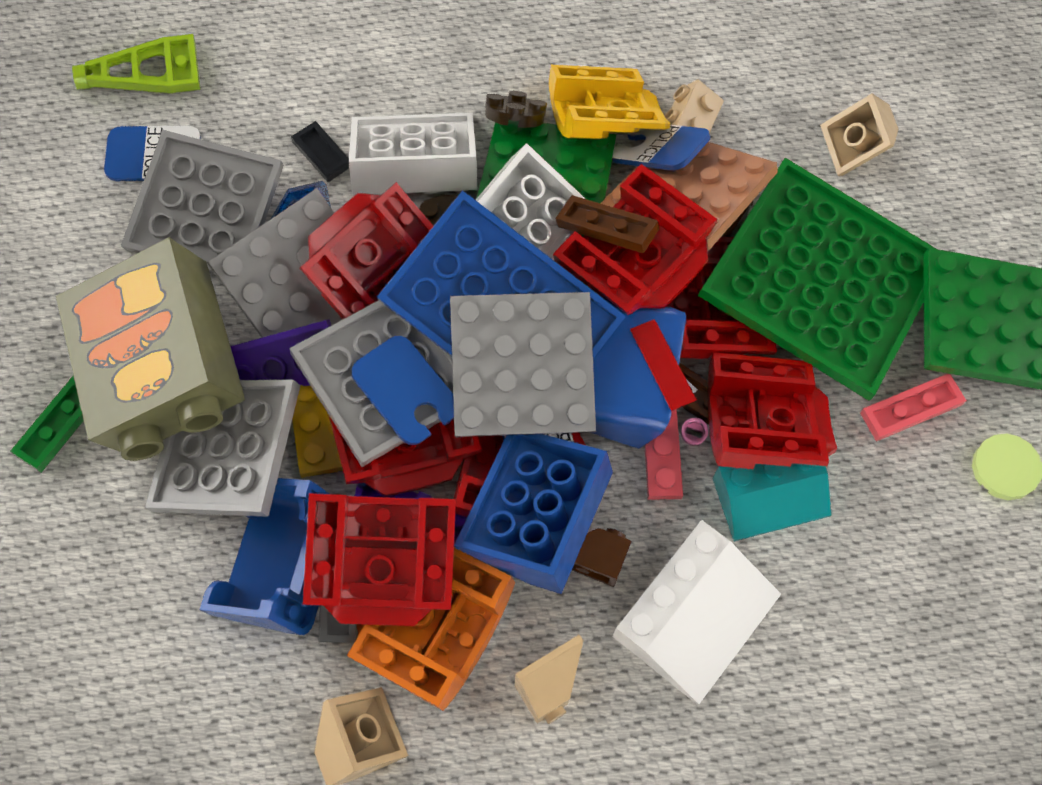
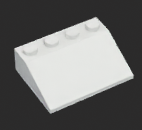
M473 113L352 117L349 150L352 195L357 193L383 194L396 182L406 194L415 192L435 194L440 191L461 193L462 190L464 192L477 190V161Z
M526 143L509 159L478 196L476 201L554 260L553 253L574 233L559 228L555 218L571 195L585 198Z
M701 520L616 627L612 637L699 705L780 597L781 593L731 541Z

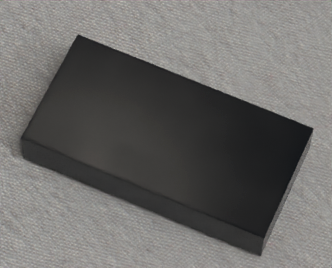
M316 121L291 136L292 143L327 182H330L349 169V158Z

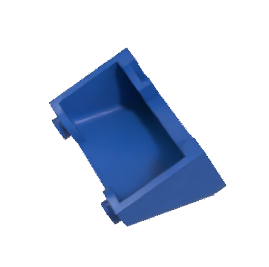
M606 300L626 317L593 358L596 432L589 433L640 449L665 431L672 411L630 329L655 319L679 365L686 314L675 308L665 307L661 309L639 308L630 315H627L609 300Z
M278 478L269 516H246L249 520L229 582L219 580L212 582L204 592L199 610L211 616L284 633L307 634L312 629L319 605H303L309 493H330L311 480Z

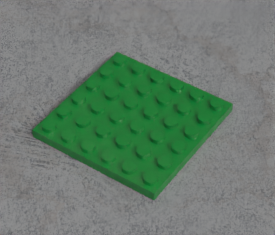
M784 158L777 169L778 173L766 186L698 296L870 401L877 393L924 302L923 254L928 248H936L787 158Z

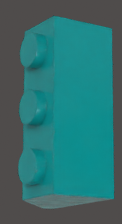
M755 463L754 469L718 466L712 478L734 542L827 518L832 515L826 466L792 463L791 467Z

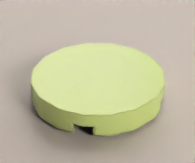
M1007 433L993 435L983 441L973 454L972 469L975 479L980 486L983 485L989 490L988 493L996 498L1004 500L1021 499L1034 491L1042 480L1040 455L1029 442L1019 436Z

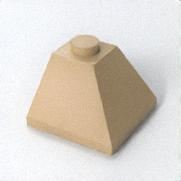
M873 93L820 125L837 176L849 173L894 147L899 130L890 105Z
M580 634L515 675L514 686L537 724L544 719L550 724L566 714L564 707L568 705L584 641Z
M382 687L327 699L323 702L314 753L326 785H340L356 780L408 756Z

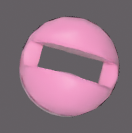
M690 418L683 423L681 437L687 444L696 446L706 440L708 426L702 419ZM689 428L703 434L701 438L685 433V431Z

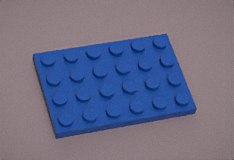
M463 190L377 296L380 302L451 357L450 296L590 292L593 358L626 317Z

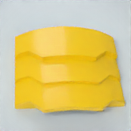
M551 64L549 74L551 106L557 127L566 138L602 139L607 138L609 132L634 133L639 132L640 129L665 130L670 128L671 123L662 113L656 95L643 88L644 81L638 69Z

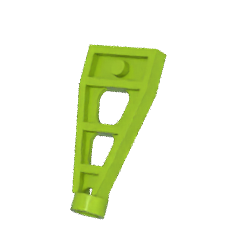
M193 34L162 37L86 61L85 64L72 66L73 79L77 90L90 89L92 87L160 93L201 90L196 42ZM155 56L165 57L166 73L163 76H146L140 72V64L145 59ZM126 62L132 63V76H110V67Z

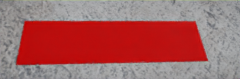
M655 319L631 328L630 331L670 410L673 411L697 401Z

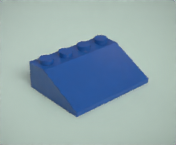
M544 434L506 435L454 544L455 548L527 584L562 594L613 474L607 451Z

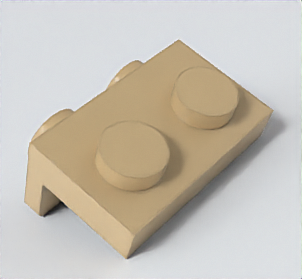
M697 79L688 85L683 84L677 89L673 96L675 101L671 109L665 114V118L671 123L670 125L705 128L710 133L724 100Z

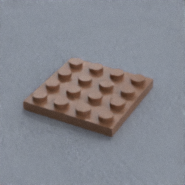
M708 142L684 168L679 170L648 168L717 218L716 225L706 238L708 251L778 173L777 162ZM638 166L628 174L601 204L613 207L621 199L620 185Z

